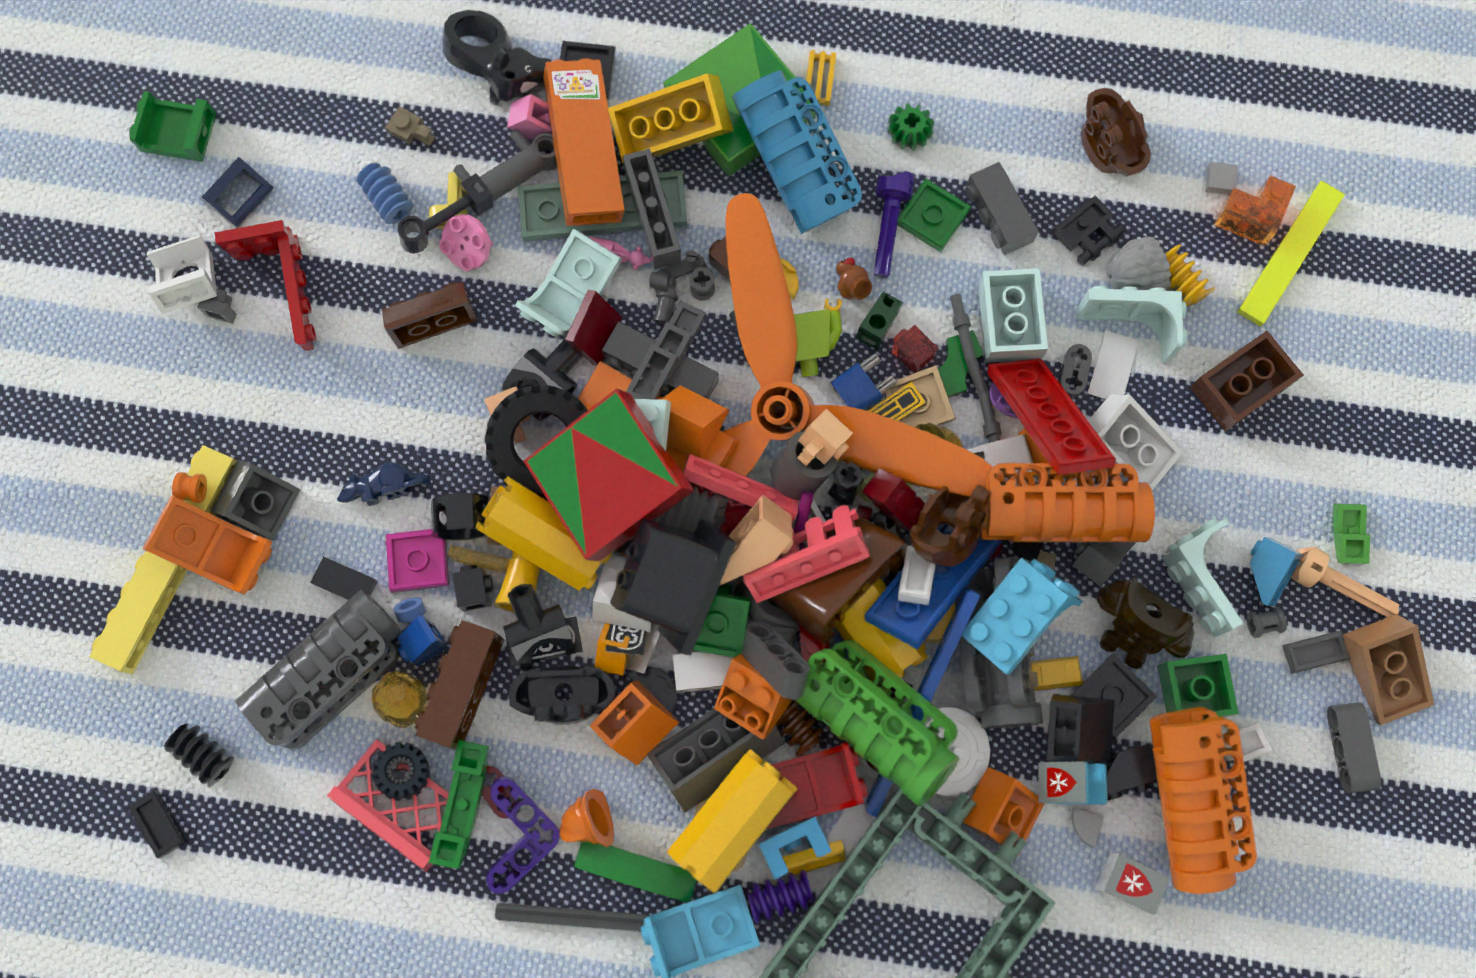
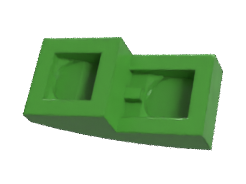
M1333 503L1334 543L1338 563L1369 564L1370 534H1366L1367 505Z

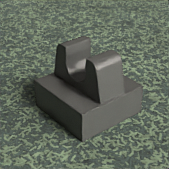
M216 288V297L198 303L197 308L207 317L231 324L234 323L237 313L230 307L232 297L227 295V291Z

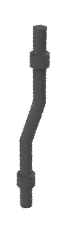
M954 294L950 296L954 313L952 321L954 329L958 330L964 360L978 393L985 425H983L985 438L989 439V443L999 441L1002 431L1000 423L996 422L989 390L975 356L969 331L971 326L969 315L965 313L961 294Z

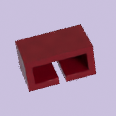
M879 468L862 490V493L897 526L910 532L913 525H917L925 502L916 496V493L901 478Z

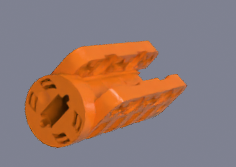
M1000 463L992 467L986 476V489L991 491V496L983 509L986 517L980 528L981 540H1008L1009 542H1147L1152 535L1155 521V503L1152 489L1147 482H1138L1137 471L1129 464L1115 463L1112 468L1092 470L1095 472L1083 471L1057 475L1049 463ZM1122 471L1123 476L1128 477L1129 481L1123 483L1122 478L1118 474Z
M1205 707L1190 708L1154 716L1149 722L1172 885L1179 891L1195 894L1215 893L1229 889L1237 882L1236 873L1251 869L1257 859L1239 728L1233 721L1220 717ZM1222 726L1228 728V732H1225V733L1223 734V738H1222V731H1221V730H1222ZM1224 743L1231 746V748L1224 747ZM1225 755L1233 756L1234 764L1230 770H1227L1226 762L1224 761ZM1230 786L1233 789L1237 790V793H1234L1232 795V801L1230 795ZM1240 816L1243 821L1242 827L1238 831H1235L1233 817ZM1239 848L1245 851V854L1240 857L1241 861L1234 858V856L1239 854Z

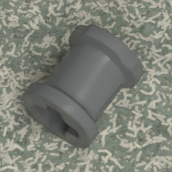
M705 267L696 268L689 277L690 292L695 299L706 301L715 292L714 275ZM699 282H704L706 286L700 287Z
M1274 607L1269 612L1259 614L1249 612L1247 614V626L1253 638H1260L1262 634L1275 631L1279 634L1284 633L1287 629L1286 618L1280 607Z

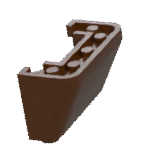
M860 516L859 519L854 520L855 527L859 526L862 531V538L869 549L870 557L771 598L777 606L823 646L834 636L830 629L838 622L842 623L845 620V613L882 575L886 578L890 574V570L896 573L905 562L907 543L897 535ZM835 529L826 532L827 539L836 536Z

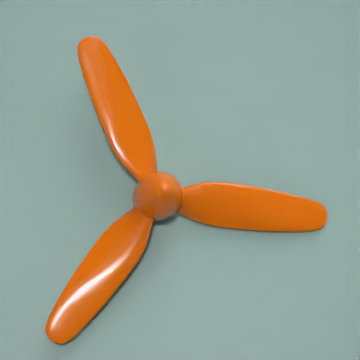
M748 193L733 197L727 205L725 217L728 269L739 338L745 357L761 388L752 400V420L722 431L739 441L723 468L746 477L755 467L771 439L787 441L795 433L806 431L809 425L827 409L853 432L846 442L850 447L839 458L848 464L852 462L860 468L874 473L881 468L901 478L904 482L935 490H940L943 486L948 487V493L971 496L978 484L986 488V476L992 465L974 453L936 435L867 410L839 405H814L809 393L802 387L792 383L798 348L796 323L772 230L758 198ZM689 482L690 485H691L692 488H693V487L695 486V484L692 483V482Z

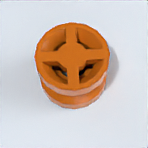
M178 472L173 480L172 495L183 501L189 499L193 503H202L207 492L205 475L195 474L194 476H189L185 472Z

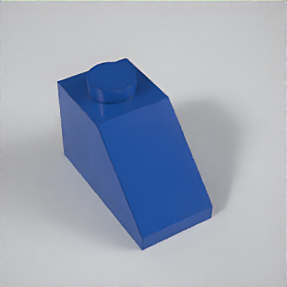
M422 614L397 638L401 644L398 651L406 663L411 661L418 667L449 648L436 625Z

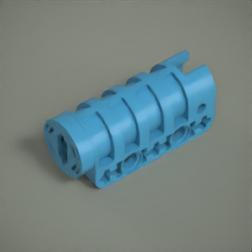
M779 70L754 81L732 96L749 134L801 234L846 212L860 202L862 198L861 188L810 84L805 79L797 77L787 81L782 70ZM802 87L804 92L801 93L798 88ZM810 110L816 113L817 123H815ZM803 119L807 120L809 125L805 124ZM835 162H838L842 166V175L840 174ZM828 169L833 172L834 177L830 175Z

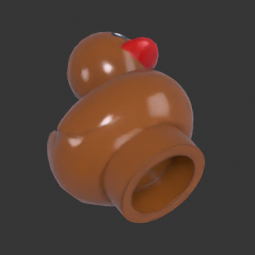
M852 257L839 261L836 266V272L840 276L837 288L840 295L847 300L865 299L872 290V283L869 280L867 271L863 267L855 265V259Z

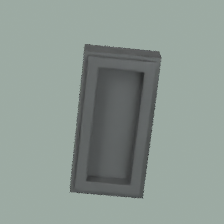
M1341 630L1282 645L1291 674L1351 659Z

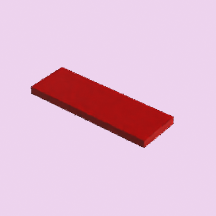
M1041 358L988 365L987 374L1057 475L1114 467L1116 458Z

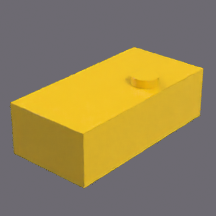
M709 73L608 108L622 162L623 155L650 149L652 157H656L733 131L720 78Z

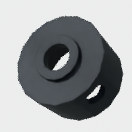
M455 493L433 498L431 500L432 536L441 540H472L486 537L487 535L477 530L476 524L478 521L484 524L486 518L481 514L490 498L476 493ZM440 512L446 515L445 524H442L440 521Z

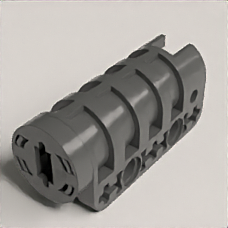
M1007 557L995 560L996 587L1001 584L1019 559ZM980 569L967 586L980 594L967 625L994 592L991 569ZM962 593L955 601V608L962 596ZM961 636L959 648L965 701L971 713H979L981 715L982 729L1014 728L1043 724L1041 703L1036 702L1034 687L1039 685L1037 672H1032L1031 657L1035 655L1034 645L1012 673L1007 675Z
M361 588L334 614L329 616L318 628L304 638L268 672L262 675L235 702L243 715L266 742L293 750L300 749L396 664L399 659V651L393 640L402 631L375 599ZM387 654L390 656L389 660H385ZM369 672V678L359 683L358 681ZM353 685L357 687L355 691L352 689ZM324 713L323 719L320 722L315 724L312 723L317 717Z

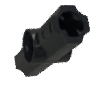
M852 462L838 467L834 481L827 492L833 498V504L837 507L842 505L852 506L865 480L860 474V467Z

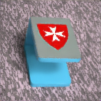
M1038 762L1039 803L1107 804V766L1105 764Z

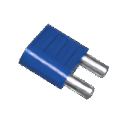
M873 354L861 364L855 363L830 382L848 407L868 410L884 398L883 393L897 384L896 379L890 376L875 386L866 374L868 370L881 362L877 354Z

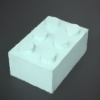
M1040 268L983 271L978 282L985 363L1042 359L1048 350Z

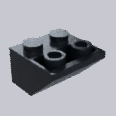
M1053 694L1050 701L1047 761L1087 763L1111 761L1115 700Z

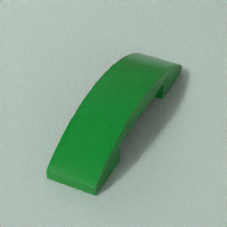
M458 740L451 769L454 771L440 832L435 834L429 863L460 869L473 833L481 802L489 746Z
M581 842L574 867L684 902L691 901L697 881L687 869L613 847L612 845L605 847L600 843Z

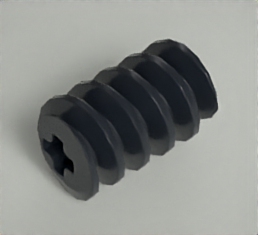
M188 723L179 726L165 742L164 749L169 753L173 752V758L181 760L184 768H190V773L193 776L199 775V782L207 784L208 787L213 786L226 775L235 758L230 756L223 760L222 758L226 753L224 748L214 752L217 746L216 741L206 745L205 742L209 738L208 733H203L197 737L196 735L200 731L199 725H195L188 729Z

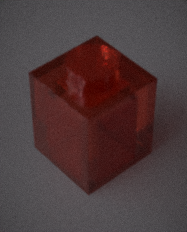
M913 325L908 331L905 328L902 329L894 337L893 341L895 343L892 353L914 374L921 371L935 358L939 348L916 325Z

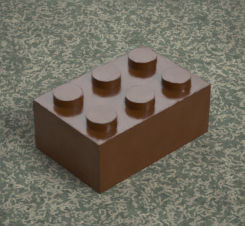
M1267 330L1199 377L1190 388L1226 432L1303 377L1304 374Z

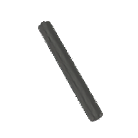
M498 903L495 908V919L500 921L641 932L640 927L645 924L644 919L647 917L645 914Z

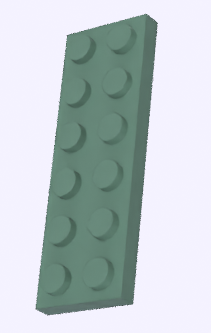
M682 170L659 172L658 177L674 227L688 226ZM619 176L625 210L621 223L566 226L559 182L518 186L523 241L569 237L573 229H577L585 235L642 230L626 176Z

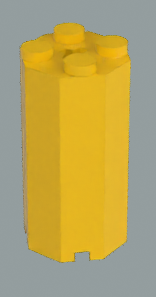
M507 476L504 481L508 486L504 488L500 485L481 514L486 518L483 524L478 521L476 524L477 530L578 591L583 587L589 590L597 578L596 570L601 563L605 564L609 560L612 553L601 561L585 560L549 501Z
M879 578L845 613V620L842 623L838 622L835 627L844 640L852 639L892 672L902 678L907 667L911 664L916 666L927 659L928 655L925 652L927 647L923 642L917 650L865 621V613L887 588L882 579ZM866 665L864 671L870 680L874 681L876 678L875 670L871 666Z
M751 749L744 754L666 852L682 868L687 869L696 880L713 893L719 890L798 789L785 777L779 781L781 777L780 772L769 763L765 762L761 766L764 760Z

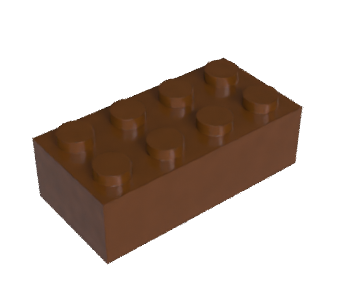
M461 620L459 626L456 625L453 628L449 639L452 645L448 655L444 654L439 662L438 671H440L437 682H433L428 690L426 699L429 702L425 712L421 711L416 720L415 729H417V733L415 736L454 750L457 748L458 740L466 741L505 641L504 638L495 631Z

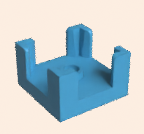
M812 817L758 844L774 879L788 873L779 848L784 847L787 852L801 845L800 838L804 836L810 849L813 848L817 857H822L832 852L816 817Z

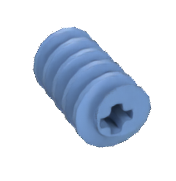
M370 163L358 173L356 181L362 187L363 192L368 195L369 201L373 203L375 210L379 212L382 220H385L384 223H396L410 213L414 204L412 201L407 200L408 195L406 192H402L403 188L400 184L396 183V177L390 175L391 170L389 167H381L379 163Z

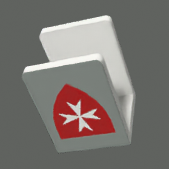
M1109 853L1094 890L1141 913L1147 912L1155 915L1168 885L1169 878L1120 853Z

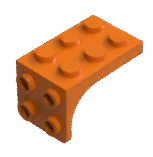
M170 496L142 549L245 595L248 590L251 591L258 580L257 572L261 564H265L270 558L272 541L228 523L177 497Z

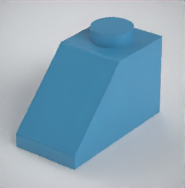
M1264 537L1262 541L1258 540L1251 551L1253 558L1250 561V565L1262 603L1267 606H1275L1300 563L1303 554L1273 538Z

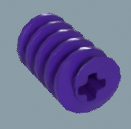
M800 870L799 880L796 879L793 873H789L787 883L779 877L776 879V886L773 887L769 879H766L763 890H761L757 882L752 885V893H749L747 890L752 915L756 924L760 923L761 913H764L768 920H772L774 909L780 917H783L786 906L792 914H795L797 903L801 905L804 911L808 910L809 900H812L814 903L805 870Z

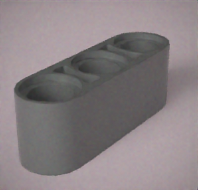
M761 621L750 622L746 627L743 641V657L782 697L787 699L801 698L804 694L810 671L809 664L772 626Z
M1360 702L1329 706L1327 709V721L1343 790L1348 794L1379 790L1381 787V775L1365 706Z

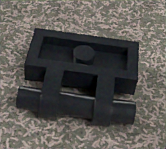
M1095 195L1058 224L1052 233L1070 252L1080 246L1083 252L1077 257V260L1081 265H1085L1090 260L1094 261L1101 256V251L1107 246H1113L1117 243L1119 237L1125 233V228L1121 224H1117L1112 228L1107 223L1114 214ZM1098 231L1101 234V238L1093 243L1089 237Z

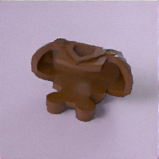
M1101 88L1089 93L1086 102L1087 120L1081 130V140L1090 161L1097 169L1104 173H1120L1124 176H1132L1145 170L1151 159V150L1146 142L1148 135L1145 130L1143 114L1136 111L1129 100L1124 101L1122 96L1111 88Z
M978 484L971 496L948 493V487L943 486L934 495L930 494L919 515L917 525H913L910 530L911 542L915 552L926 561L942 566L954 567L965 561L978 545L980 528L986 517L983 509L990 499L991 491ZM947 524L952 526L954 530L951 534H943L937 527Z

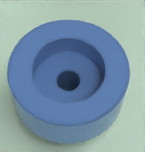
M414 597L398 603L394 607V612L398 622H408L410 625L418 616L424 615L426 609L422 599Z

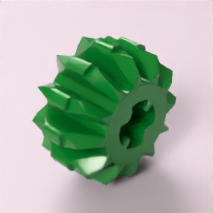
M909 102L905 105V109L898 106L895 109V114H891L889 117L888 135H892L891 141L893 144L901 142V150L906 145H909L912 151L916 149L917 145L924 147L927 139H930L933 135L934 121L932 118H929V110L920 111V103L916 108H912Z

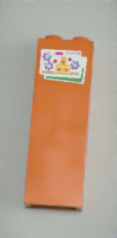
M584 58L578 61L558 59L546 62L543 77L566 226L621 223L625 210L601 61Z

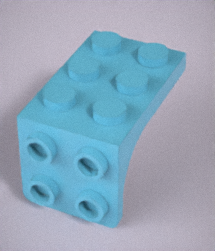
M1020 558L965 627L962 637L1005 674L1010 675L1045 630L1063 611L1073 605L1080 606L1083 603L1077 597L1080 591L1067 581L1064 582L1058 577L1055 579L1054 576L1057 573L1045 563H1040L1034 558L1031 562Z
M741 884L647 916L644 919L645 924L640 927L645 945L651 944L654 955L650 958L655 977L661 976V978H673L697 967L760 946Z

